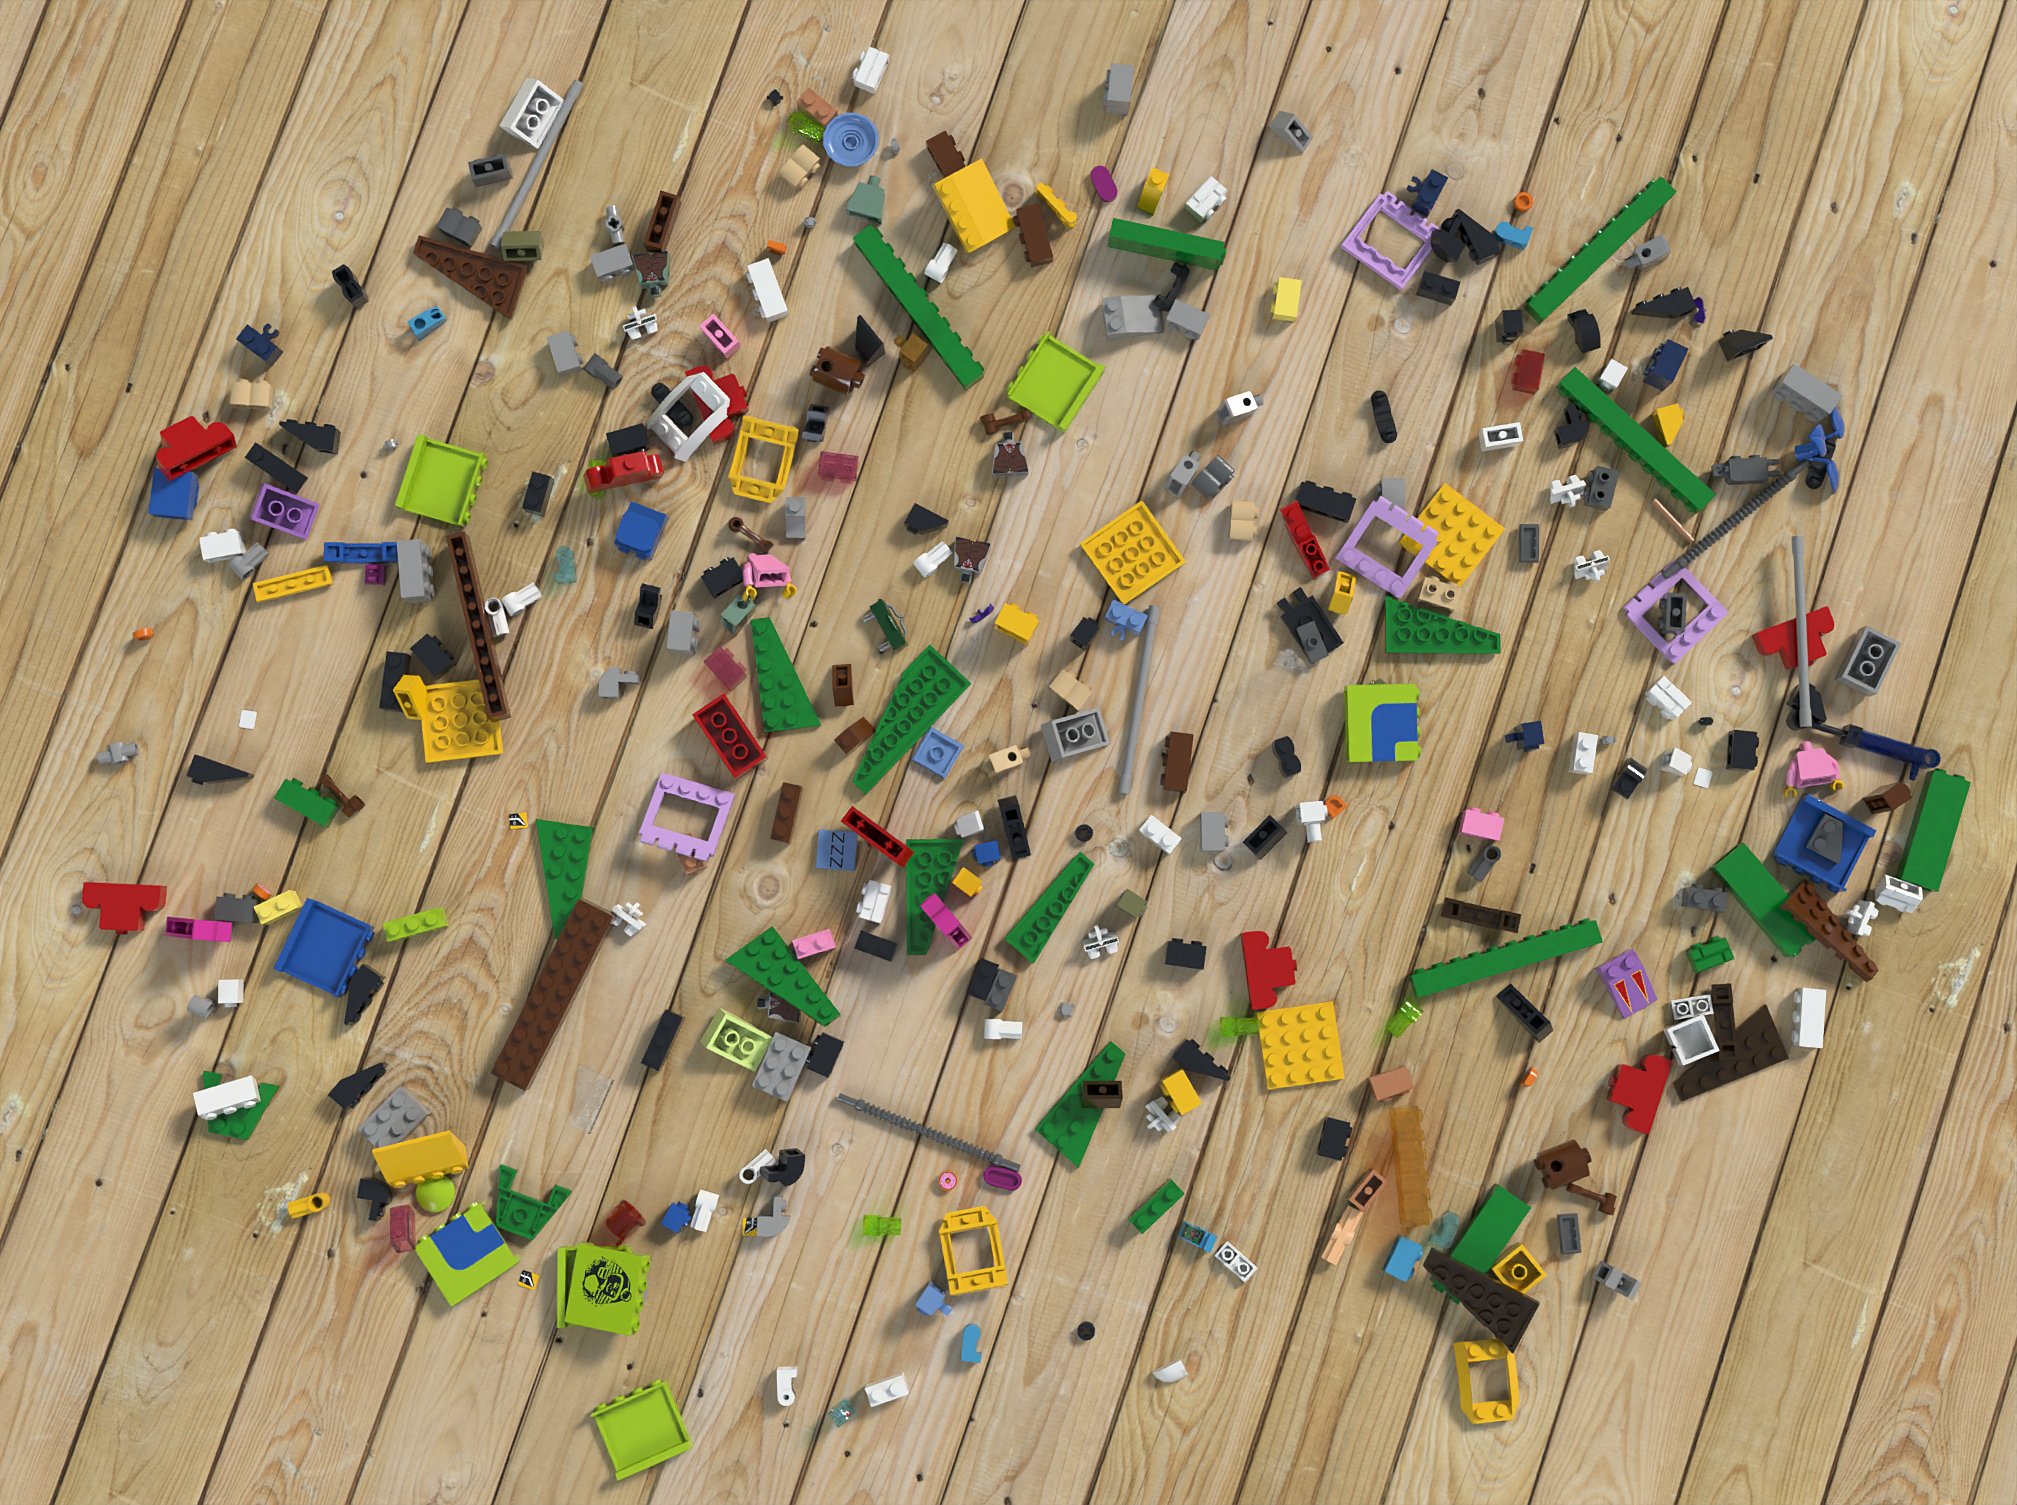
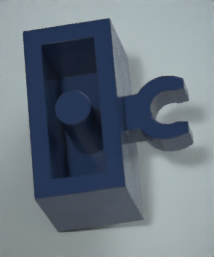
M1431 169L1426 181L1422 184L1419 178L1413 176L1411 181L1416 186L1408 185L1407 191L1419 194L1411 208L1428 217L1448 177Z
M267 323L263 327L261 335L247 324L236 340L267 364L273 366L283 354V351L270 340L278 337L280 332L275 329L273 333H269V329L272 326Z
M1541 721L1522 723L1514 727L1515 733L1505 735L1506 743L1516 742L1517 749H1523L1524 752L1535 751L1539 749L1540 745L1545 744Z

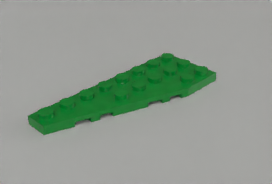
M931 645L903 672L852 780L865 795L875 787L971 685Z

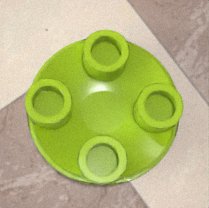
M444 1175V1177L439 1179H425L423 1183L417 1185L416 1199L423 1209L429 1212H440L447 1209L453 1203L455 1188L449 1176Z

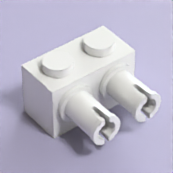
M1323 801L1304 802L1295 805L1297 825L1304 824L1306 826L1307 843L1322 841L1320 823L1327 817V806L1323 805Z

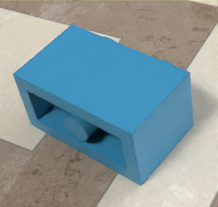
M1398 1234L1382 1270L1406 1282L1414 1274L1415 1269L1413 1266L1416 1261L1421 1259L1423 1254L1421 1249L1423 1246Z

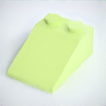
M719 1008L700 1042L707 1049L755 1072L773 1037L741 1018Z

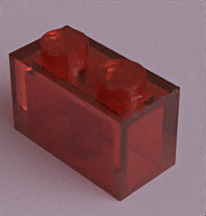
M1523 349L1519 355H1516L1514 366H1517L1516 373L1513 372L1511 377L1512 390L1535 395L1539 390L1545 353Z

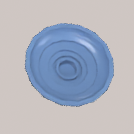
M844 113L836 116L828 123L823 134V145L828 156L834 162L843 166H859L866 163L875 154L878 147V132L875 125L866 116L858 113Z

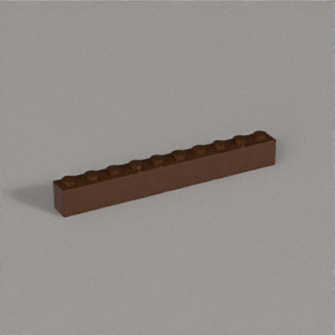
M465 531L446 536L487 716L491 722L511 718L488 615L485 610V602L470 538Z

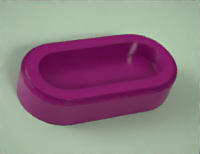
M1104 166L1094 167L1090 178L1100 199L1104 202L1114 201L1117 197V187L1108 169Z
M989 1166L984 1171V1180L991 1186L1011 1191L1017 1190L1021 1186L1022 1178L1016 1171L998 1166Z

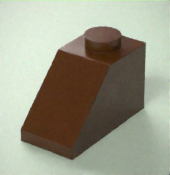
M851 664L832 665L835 707L854 705Z
M862 717L844 730L834 741L849 756L871 737L876 730L865 717Z

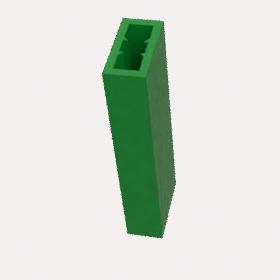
M1117 218L1112 220L1107 246L1216 271L1219 265L1223 266L1227 249L1223 248V241Z
M1939 768L1927 771L1895 877L1920 886L1923 890L1929 892H1939L1971 784L1970 781L1965 780L1964 776L1957 774L1951 776L1946 774L1947 771Z
M1738 843L1710 867L1711 871L1784 957L1797 956L1805 944L1809 945L1816 940L1806 930L1805 925L1801 921L1796 922L1792 918L1793 914L1788 910L1783 911L1779 907L1789 895L1745 843Z
M1495 1183L1447 1255L1487 1274L1531 1207ZM1433 1276L1430 1278V1281L1434 1283L1432 1287L1441 1293L1446 1291L1450 1294L1448 1297L1457 1305L1460 1303L1442 1283H1439Z

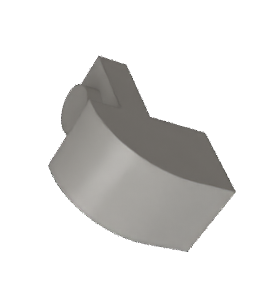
M619 666L612 667L605 671L600 678L598 697L601 699H621V684H640V676L635 675L636 672L624 671V674H622V669Z
M783 1195L774 1196L773 1215L757 1216V1236L770 1237L778 1235L788 1225L790 1215H783V1212H786V1200H783Z
M1600 1261L1592 1276L1593 1279L1631 1300L1634 1299L1642 1284L1603 1261Z

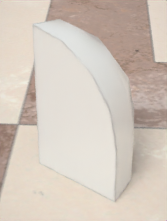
M1180 1358L1152 1371L1157 1379L1170 1383L1188 1375Z

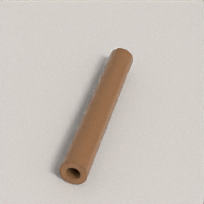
M1657 498L1650 502L1688 544L1695 540Z

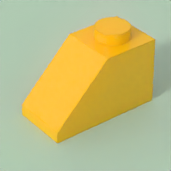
M1152 167L1138 202V209L1152 215L1155 214L1170 174Z
M1678 403L1656 409L1652 413L1661 445L1664 448L1672 444L1684 422V412L1682 408H1679Z
M1338 571L1328 610L1337 614L1347 615L1354 595L1355 575Z
M403 675L393 689V692L407 719L423 720L425 718L427 694L424 683L420 676Z
M964 867L952 882L954 886L970 897L973 895L977 896L983 888L981 886L982 881Z

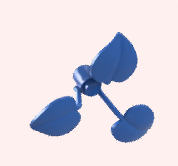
M1837 407L1831 412V421L1834 428L1831 434L1825 436L1824 429L1820 424L1808 436V439L1812 442L1795 446V456L1798 461L1809 459L1810 462H1824L1827 465L1826 470L1833 489L1832 494L1836 493L1839 484L1837 466L1834 460L1815 458V455H1818V452L1821 457L1826 455V439L1835 435L1839 439L1844 436V422Z

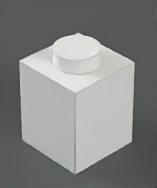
M1611 359L1606 364L1596 383L1600 384L1599 386L1603 390L1613 392L1628 368Z
M218 980V1003H225V1007H237V1003H243L244 980Z

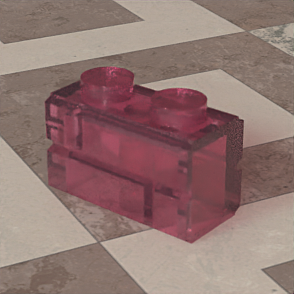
M821 451L818 476L822 477L824 481H833L834 478L841 479L840 482L851 484L852 481H857L859 456Z
M720 646L704 660V663L732 691L747 678L745 674L747 669L740 661L737 664L732 659L734 655L728 648L723 650Z
M407 1204L390 1208V1244L396 1253L415 1250L416 1234L413 1210Z

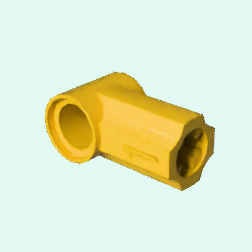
M319 1192L288 1202L289 1215L294 1219L324 1210L330 1205L331 1199L327 1193ZM317 1197L322 1200L321 1207L316 1204Z

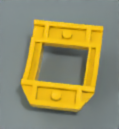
M743 416L733 463L728 475L732 484V490L735 495L772 503L785 489L799 429L758 419L755 416ZM750 438L785 446L776 484L741 475Z
M985 1206L946 1213L939 1234L950 1296L961 1297L962 1294L994 1288L1001 1289L1007 1286L1008 1280L997 1219L993 1217ZM988 1227L995 1267L957 1274L950 1234Z
M1498 1339L1454 1343L1453 1348L1460 1392V1409L1466 1414L1473 1425L1513 1420L1519 1405V1388L1514 1353L1512 1354L1508 1347ZM1504 1359L1509 1400L1473 1403L1468 1363Z

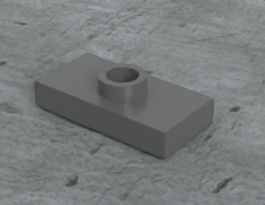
M1520 524L1519 563H1538L1539 524Z
M1314 621L1295 628L1310 664L1329 656Z
M1557 1214L1560 1253H1581L1578 1214Z

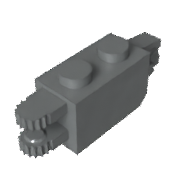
M1750 455L1748 458L1731 456L1726 462L1711 466L1712 477L1723 478L1728 485L1763 484L1769 480L1768 477H1778L1781 475L1780 471H1768L1767 467L1780 464L1779 459L1760 458V455Z

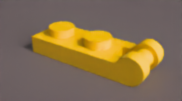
M1040 182L1035 186V193L1068 228L1075 227L1076 213L1069 212L1065 208L1066 204L1060 198L1057 199L1053 195V190L1047 184L1044 185Z

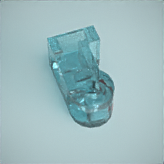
M560 546L556 550L560 573H555V581L558 584L577 582L574 552L568 546Z
M1447 1211L1440 1217L1441 1224L1437 1234H1430L1428 1241L1449 1250L1460 1224V1218L1456 1213Z
M844 1398L829 1410L828 1415L839 1428L856 1411L849 1401Z

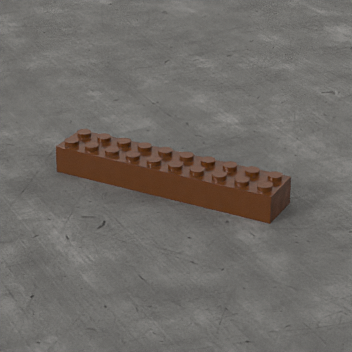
M584 898L578 899L491 1074L524 1091L531 1088L617 917L616 914Z

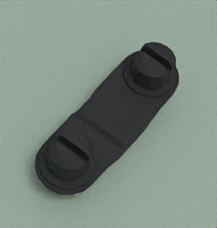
M1177 262L1173 264L1170 271L1177 275L1173 283V289L1166 297L1160 294L1157 295L1153 302L1154 305L1159 307V311H1170L1190 273L1186 264L1181 265Z
M657 383L651 389L652 396L659 404L671 393L670 389L663 383ZM678 399L667 413L680 426L688 427L693 423V415Z
M1381 390L1375 391L1371 395V403L1376 425L1382 441L1392 443L1397 438V431L1389 400L1385 392Z
M1830 438L1826 439V455L1821 457L1818 452L1815 458L1831 460L1836 448L1835 441ZM1812 461L1810 463L1805 480L1806 485L1810 489H1818L1822 485L1827 472V465L1824 462Z

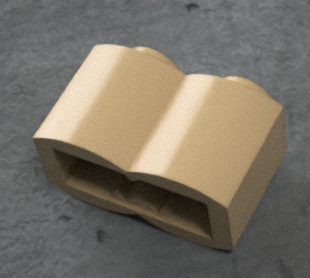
M801 145L778 172L779 176L795 190L804 188L809 181L807 178L812 173L816 174L821 168V160L805 145Z
M238 379L237 382H232L230 405L233 408L272 410L273 387L267 381L257 380L256 383H249L248 380Z
M1232 500L1229 540L1251 542L1253 537H1256L1257 526H1254V519L1258 518V507H1255V502Z
M1062 669L1048 689L1078 712L1092 695L1090 691L1092 688L1084 681L1082 683L1075 679L1077 677L1076 674L1071 670L1065 671Z

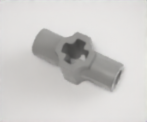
M609 206L606 208L608 220L605 221L606 228L611 234L613 246H620L625 244L623 237L625 226L619 217L618 207ZM617 223V228L613 229V224Z
M125 742L112 743L107 746L106 751L97 753V759L100 765L111 762V765L123 764L129 761L130 756L139 754V748L136 742L126 745Z

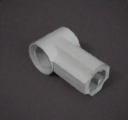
M256 542L243 555L235 557L229 563V567L241 580H246L254 573L255 567L270 554Z
M194 995L188 1003L187 1011L206 1019L210 1014L216 1012L218 1006L216 1005V1000L212 998H201Z

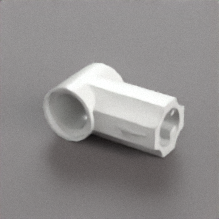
M943 243L934 260L932 259L929 262L924 274L942 283L958 250L948 243Z
M941 541L928 553L919 556L913 562V565L924 578H927L953 553Z
M533 582L518 592L506 595L501 599V602L509 615L514 617L522 613L526 609L525 607L543 596Z
M496 598L488 599L485 602V610L493 637L509 634L503 603ZM497 602L499 609L496 612H491V604Z
M985 1019L984 1038L1022 1039V1022Z
M767 1149L741 1169L739 1175L742 1182L746 1184L754 1182L761 1176L760 1167L771 1166L777 1162ZM746 1169H751L754 1172L752 1180L744 1178L743 1174Z
M700 1190L690 1227L700 1231H707L720 1195Z

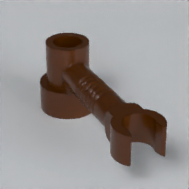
M1027 410L999 420L995 419L994 413L986 414L979 418L981 425H984L986 435H991L997 432L996 428L1031 419V414Z
M733 517L729 520L728 528L730 531L743 533L758 544L764 553H768L764 549L765 543L774 546L771 541L762 539L744 526L741 518ZM734 521L739 522L738 528L733 526Z
M324 774L319 779L345 806L342 812L350 818L356 811H360L365 807V803L356 795L348 799L328 774Z
M1572 1183L1567 1185L1566 1191L1600 1202L1598 1211L1614 1215L1616 1195L1606 1192L1605 1196Z

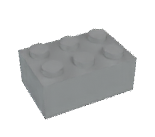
M1793 364L1782 373L1771 390L1776 398L1782 401L1785 400L1790 404L1791 408L1803 412L1809 420L1819 422L1830 415L1843 396L1796 364Z
M421 539L397 541L401 598L409 604L433 602L432 596H435L434 585H431V577L434 575L433 567L430 566L429 559H432L431 547H428Z
M1868 626L1860 628L1835 680L1868 697L1876 695L1901 643Z
M775 1032L752 1086L788 1102L813 1047L780 1032Z
M400 1086L358 1130L376 1148L404 1142L425 1121L431 1112L405 1086Z

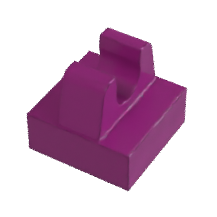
M366 564L364 583L385 585L387 566Z

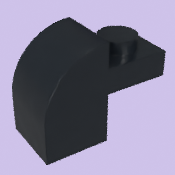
M1458 217L1446 218L1441 224V229L1434 230L1431 234L1432 250L1446 263L1456 262L1465 244L1454 237L1462 222Z
M1586 309L1567 314L1568 322L1575 330V343L1581 352L1586 353L1601 348L1600 331L1593 313L1589 314Z
M810 404L807 410L806 425L802 433V439H807L809 442H823L829 407Z
M1575 404L1568 405L1564 409L1567 425L1558 427L1554 431L1558 449L1575 445L1587 432L1588 421L1580 422L1581 413L1578 408L1576 409Z
M642 583L639 603L635 610L634 625L649 629L654 628L662 601V595H660L661 588Z
M1631 757L1628 758L1617 773L1619 776L1610 789L1626 800L1629 799L1637 785L1641 783L1646 775L1647 768Z
M798 1148L779 1150L778 1165L760 1167V1175L768 1182L775 1183L779 1181L785 1187L792 1185L801 1177L804 1171L805 1154Z
M363 1177L360 1178L357 1198L372 1200L368 1220L379 1221L381 1217H384L386 1211L384 1203L392 1202V1192L384 1181Z

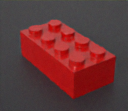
M724 693L692 714L736 780L769 759Z

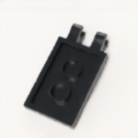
M1301 587L1293 591L1300 604L1291 608L1286 598L1277 602L1280 609L1284 612L1280 616L1306 657V652L1295 628L1311 621L1315 622L1327 653L1344 643L1314 596L1312 595L1307 598Z

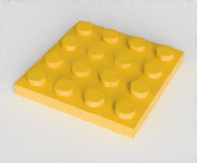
M1446 483L1442 485L1417 518L1424 523L1420 530L1424 531L1428 525L1439 532L1435 538L1438 542L1424 563L1448 582L1456 583L1459 588L1505 530L1503 526ZM1406 534L1398 542L1415 557L1423 547V545Z
M1142 500L1080 543V546L1119 601L1124 605L1186 563Z
M479 679L425 686L427 690L425 718L421 722L426 763L504 754L500 721L491 722L488 719Z
M1333 1001L1256 1012L1267 1089L1345 1079Z

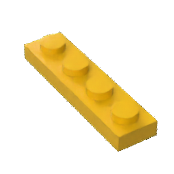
M324 565L253 583L256 601L260 603L333 585L329 566Z

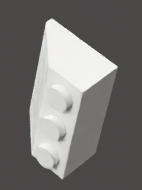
M526 78L503 118L500 127L513 137L539 149L565 100L538 79Z

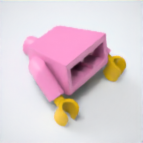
M749 554L747 562L743 566V582L746 587L742 595L743 600L746 601L748 595H750L751 601H753L757 595L756 590L752 586L755 588L785 586L786 588L782 591L783 597H793L797 589L794 585L790 584L792 582L789 575L790 568L772 555Z
M1809 741L1799 744L1800 751L1790 761L1787 769L1786 785L1788 787L1783 790L1784 797L1787 798L1789 790H1792V798L1797 796V791L1794 789L1795 785L1796 788L1829 783V789L1836 791L1835 785L1837 783L1838 789H1843L1844 783L1839 781L1840 771L1838 762L1829 754H1826L1824 749H1812Z

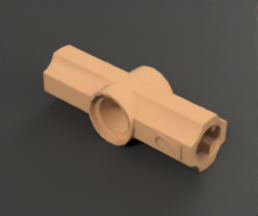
M1349 1205L1345 1207L1339 1222L1333 1226L1330 1232V1239L1320 1256L1321 1258L1334 1265L1338 1263L1345 1247H1348L1352 1241L1354 1229L1363 1214L1362 1212Z

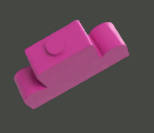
M935 893L920 905L957 950L972 939L967 930Z
M167 917L164 936L230 942L233 923Z

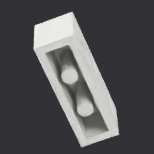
M769 258L748 265L749 272L746 275L749 283H753L755 286L752 292L755 300H760L762 305L759 307L762 318L766 317L769 323L789 316Z
M1797 988V991L1794 993L1796 1011L1793 1012L1792 1016L1793 1022H1795L1794 1030L1791 1033L1793 1046L1823 1048L1826 990Z
M252 1075L193 1093L198 1116L205 1120L215 1119L217 1115L222 1113H234L237 1111L236 1109L242 1107L251 1108L256 1106V1103L261 1102L257 1082Z

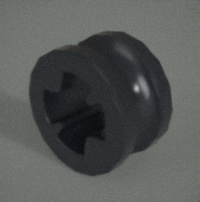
M1083 824L1077 827L1075 835L1078 840L1086 842L1092 838L1093 830L1089 825ZM1087 828L1089 836L1081 838L1079 836L1081 834L1079 833L1080 829L1085 830Z
M1085 1321L1078 1326V1336L1082 1340L1087 1341L1094 1337L1095 1327L1091 1322ZM1089 1326L1092 1333L1090 1335H1082L1083 1330L1081 1328H1088Z

